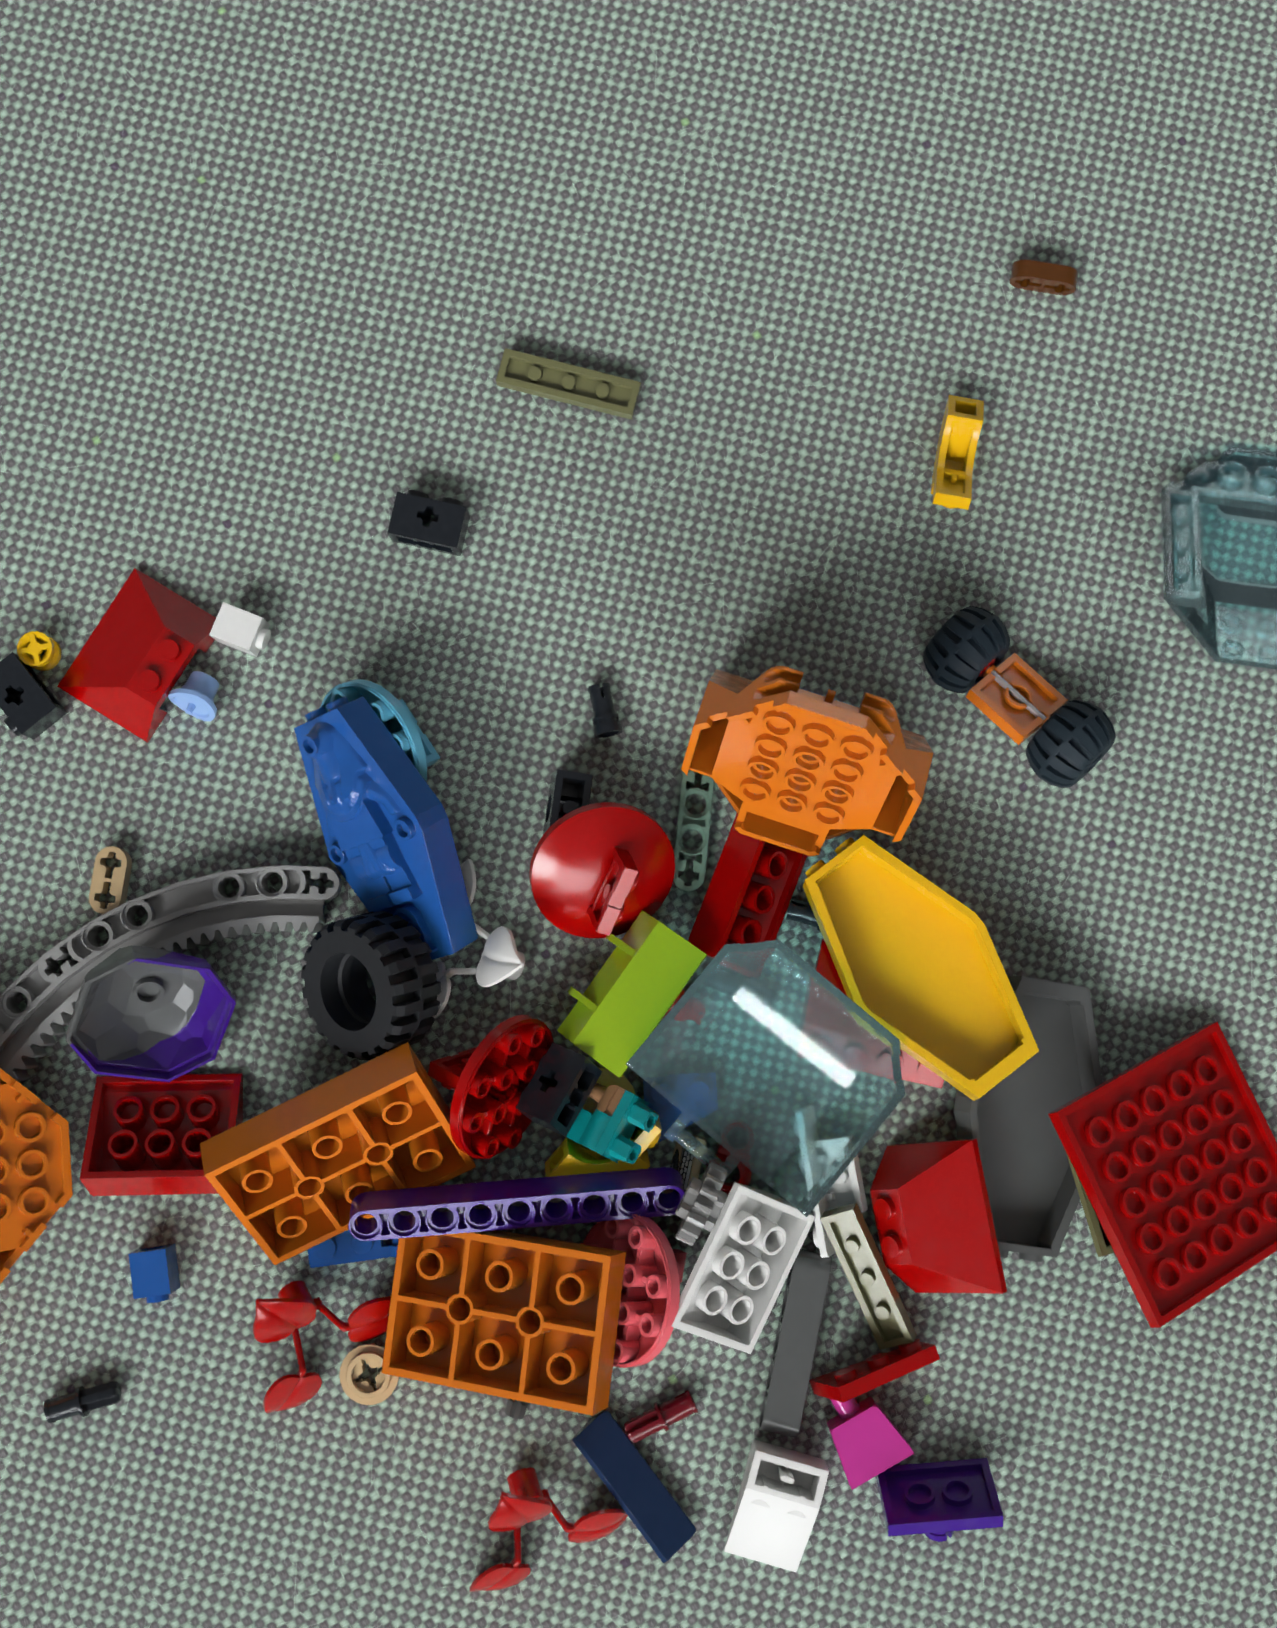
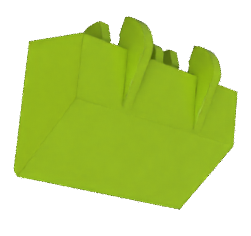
M644 911L639 914L622 940L612 933L610 936H606V939L617 947L583 994L572 986L567 992L577 999L578 1002L557 1030L571 1043L619 1078L625 1073L707 956L703 951Z

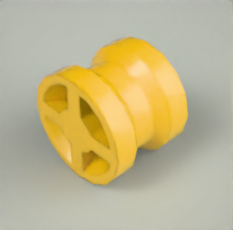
M30 631L19 639L17 654L24 664L39 671H48L59 663L61 648L59 643L39 631ZM44 650H47L41 658L40 655L42 654V652Z

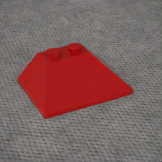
M134 568L57 687L142 740L149 742L167 714L160 707L196 651L200 649L206 653L215 639L209 634L216 617Z
M977 1138L887 1146L870 1188L885 1266L915 1293H1006L1007 1287Z

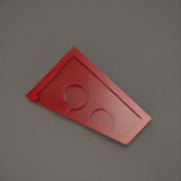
M915 1339L912 1343L898 1346L899 1349L873 1355L865 1361L810 1379L809 1382L814 1395L846 1402L939 1360L940 1357L934 1344L920 1342L919 1339Z

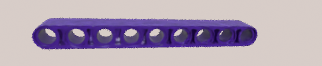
M661 1167L369 1191L360 1193L353 1199L348 1228L351 1235L360 1241H375L633 1219V1214L643 1217L671 1216L676 1214L675 1212L685 1193L682 1176L677 1170ZM665 1189H675L668 1194L661 1193ZM628 1192H637L635 1196H624ZM591 1195L601 1196L595 1200L587 1199ZM554 1198L563 1199L561 1202L558 1203L549 1202V1200ZM516 1201H522L525 1203L521 1206L512 1205V1203ZM479 1204L488 1206L484 1209L474 1208L475 1205ZM442 1207L449 1209V1211L438 1212L436 1209ZM400 1211H409V1212H411L412 1214H410V1215H401V1214H398V1212H400ZM370 1214L374 1217L367 1219L360 1217V1215Z

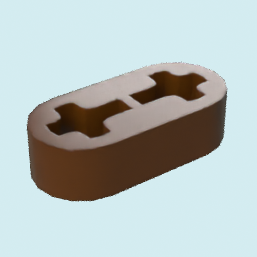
M1026 259L1018 260L1012 264L1010 284L1024 290L1055 295H1069L1076 291L1078 271L1066 265Z

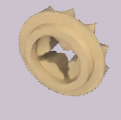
M375 1343L358 1345L344 1358L340 1367L339 1377L343 1391L351 1400L362 1405H375L386 1400L395 1390L399 1377L383 1374L381 1371L375 1377V1385L371 1383L369 1378L356 1380L364 1372L365 1362L371 1368L382 1367L383 1347Z

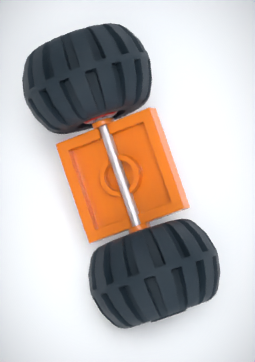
M975 606L961 609L944 623L926 646L923 661L928 674L937 685L948 691L956 693L968 692L966 698L1018 745L1039 729L1026 748L1029 765L1040 779L1050 785L1061 788L1073 786L1102 759L1115 742L1116 732L1111 720L1101 708L1090 702L1072 700L1066 703L1068 699L1016 653H1013L996 667L1004 658L1010 646V637L1005 625L998 616L986 609Z

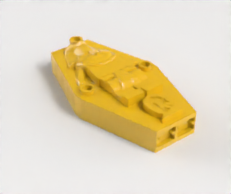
M865 835L856 841L852 837L848 838L834 850L837 856L828 863L820 860L805 872L808 878L804 880L803 889L852 1009L865 1024L975 1101L1039 1052V1048L988 930L974 911Z

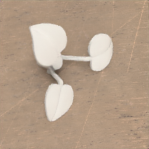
M467 859L460 867L471 905L476 891V874L473 861ZM475 923L477 933L487 940L477 968H448L446 970L445 963L437 961L439 972L436 973L437 981L441 982V993L437 995L440 1006L437 1015L433 1016L434 1018L443 1011L449 1000L451 992L450 978L453 975H476L477 983L482 987L493 986L506 978L516 980L521 975L525 966V956L522 952L517 951L514 936L509 928L500 926L489 934Z

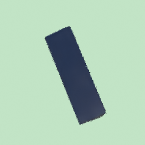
M604 1410L590 1418L574 1436L572 1441L663 1563L667 1562L696 1532L695 1526L610 1412Z

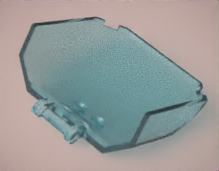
M780 940L724 945L626 1062L628 1067L682 1111L663 1134L669 1141L673 1142L675 1140L706 1167L712 1162L727 1169L726 1178L741 1161L806 1217L905 1096L899 1057L901 1055L899 1039ZM691 1120L730 1152L726 1160L722 1161L684 1129Z

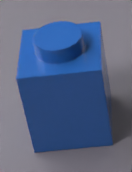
M175 1243L139 1248L128 1254L134 1299L146 1297L147 1303L161 1302L170 1299L169 1294L180 1288Z

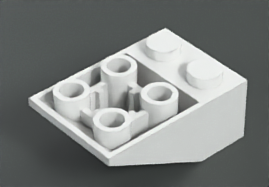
M753 1439L724 1552L797 1572L820 1509L829 1475L825 1459Z

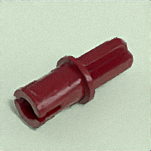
M687 1389L684 1393L660 1405L658 1402L653 1403L654 1408L626 1421L624 1427L628 1438L632 1443H636L662 1429H665L666 1432L669 1431L670 1425L694 1413H698V1409L691 1393Z

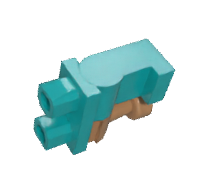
M596 1083L589 1095L591 1099L598 1103L595 1111L592 1114L582 1108L566 1137L616 1163L620 1160L634 1164L641 1152V1146L630 1140L636 1127L649 1133L655 1126L659 1116L648 1107V1102L617 1085L606 1087Z

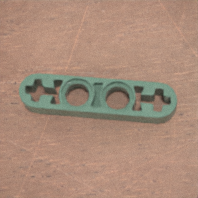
M688 771L687 775L682 772L674 852L675 874L673 882L683 892L696 891L701 887L705 878L714 789L713 778L702 775L701 786L708 785V791L700 788L686 789V783L694 785L695 773L693 771ZM699 795L704 798L706 808L702 813L694 815L687 811L685 802L689 796ZM689 830H695L702 836V845L696 850H688L682 844V835ZM680 853L689 857L702 856L701 863L693 861V873L699 874V879L693 880L691 886L684 885V879L678 878V872H684L686 869V860L679 861Z

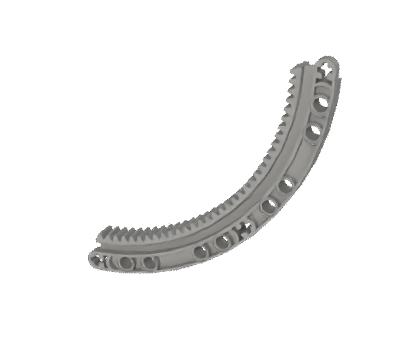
M297 865L228 870L171 884L132 899L88 922L44 953L0 995V1068L17 1081L29 1080L30 1075L26 1069L37 1068L38 1063L35 1058L47 1055L43 1046L55 1045L56 1041L53 1036L66 1033L63 1025H69L86 974L119 948L131 945L149 946L182 954V949L194 950L196 945H209V940L221 942L223 937L234 939L237 935L250 936L251 932L254 934H264V931L278 933L279 929L282 932H292L293 928L297 932H306L308 928L309 932L317 933L326 922V917H323L325 900H331L341 892L342 879L335 870L327 867ZM278 873L283 880L282 887L278 892L271 893L267 885L268 880L272 875ZM324 874H327L328 879L334 881L333 888H327L326 893L322 894L321 888L313 886L312 879L322 880ZM235 878L239 883V891L234 897L229 898L225 893V885L229 880ZM140 907H145L148 912V919L143 925L139 926L135 921V913ZM105 927L108 930L109 939L104 946H100L96 939L97 933L101 928ZM58 960H66V962L61 965V970L63 971V973L56 972V970L60 967L59 963L57 962ZM21 993L25 994L28 1001L27 1007L23 1012L17 1008L16 1004L17 998Z

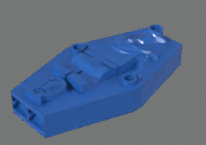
M344 696L326 705L329 712L323 706L304 715L307 722L294 728L328 855L369 912H389L393 916L398 915L408 921L407 926L412 925L422 934L420 936L422 942H427L432 952L429 954L432 960L454 954L478 939L452 831L444 807L364 696L351 702L348 701L347 696Z

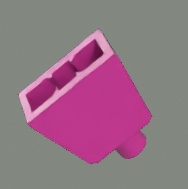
M868 1397L857 1403L855 1398L846 1402L830 1399L839 1415L830 1419L827 1425L852 1490L914 1454L906 1438L872 1397Z

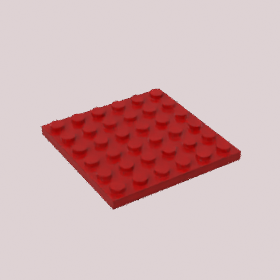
M1218 1022L1209 1023L1048 1114L1150 1328L1162 1327L1277 1251V1141Z

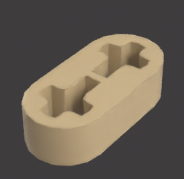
M114 846L105 847L100 850L95 858L89 903L91 908L97 913L105 914L126 903L132 859L124 849ZM114 853H116V859L121 860V866L114 867L112 879H110L111 867L106 866V860L113 859ZM109 883H111L110 894L115 896V902L108 903L107 909H105V902L100 901V895L107 894Z

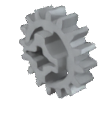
M711 1162L701 1180L695 1177L691 1178L675 1212L677 1216L682 1218L676 1233V1239L692 1246L696 1239H698L702 1228L711 1232L728 1196L727 1193L721 1191L727 1176V1169Z

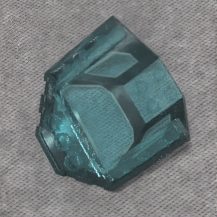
M1231 447L1222 452L1219 459L1212 463L1209 461L1188 472L1183 480L1178 483L1171 482L1162 488L1164 599L1214 661L1277 670V452Z

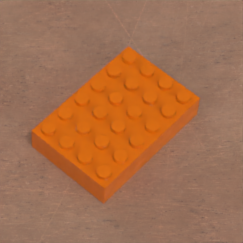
M408 1042L200 1143L204 1176L274 1265L348 1230L351 1203L360 1193L438 1186L476 1167L474 1158L459 1150L455 1145L450 1131V1109ZM370 1214L360 1215V1217L367 1219L374 1217Z
M501 1230L399 1238L381 1373L593 1416L608 1408L626 1252Z

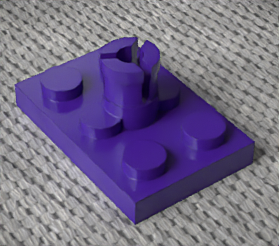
M987 1458L894 1465L876 1476L888 1537L925 1534L933 1541L943 1542L947 1541V1535L951 1538L954 1531L1003 1527V1512Z

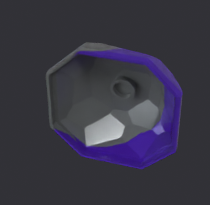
M131 945L119 948L91 969L84 977L66 1032V1042L94 1074L170 1082L216 1058L235 1008L236 999L206 959L149 946Z

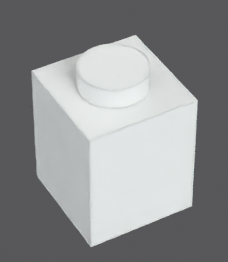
M223 602L209 635L219 643L257 657L260 649L264 650L268 645L271 630H269L270 624L263 617Z

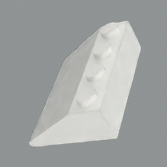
M734 1182L680 1295L678 1313L671 1327L751 1354L815 1217L783 1198L761 1189Z

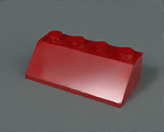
M737 813L688 942L707 954L709 958L761 977L808 855L740 834L734 828L738 816Z

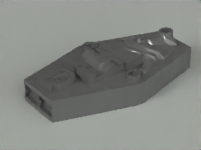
M1007 976L1039 1048V1052L975 1101L958 1090L955 1098L954 1115L958 1140L977 1138L1000 1257L1007 1258L1008 1251L1019 1252V1259L1042 1262V1256L1057 1258L1080 1201L1066 1151L1048 1114L1103 1082L1090 989L1088 987L1025 976Z

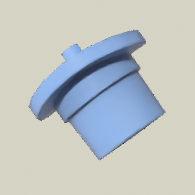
M193 671L185 685L171 690L168 698L185 713L203 721H212L217 714V708L213 699L220 685L212 676L204 672Z

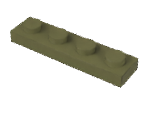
M507 348L504 350L496 378V384L500 387L631 420L633 419L641 389V382Z
M853 1203L824 1211L820 1220L879 1349L883 1350L914 1342L917 1336L858 1204Z

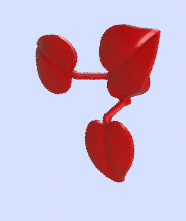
M301 1280L285 1285L279 1291L278 1298L256 1299V1315L253 1324L255 1339L261 1343H270L285 1339L292 1334L298 1361L297 1374H288L280 1377L266 1392L263 1401L265 1412L271 1413L297 1407L310 1400L319 1391L322 1385L321 1376L317 1372L306 1373L299 1328L314 1321L316 1310L322 1312L341 1331H349L348 1338L350 1341L362 1342L376 1338L387 1331L391 1296L372 1299L359 1305L348 1317V1322L341 1321L322 1303L320 1297L313 1299L305 1282Z
M535 1468L519 1469L507 1477L511 1494L501 1493L497 1508L488 1520V1527L491 1531L505 1532L514 1530V1557L510 1563L494 1565L481 1573L469 1586L470 1592L505 1589L520 1583L530 1574V1565L521 1564V1527L526 1523L539 1520L552 1512L564 1531L569 1533L567 1536L569 1542L585 1543L609 1535L626 1520L628 1515L624 1509H604L591 1512L578 1519L575 1523H569L550 1498L548 1489L541 1490Z

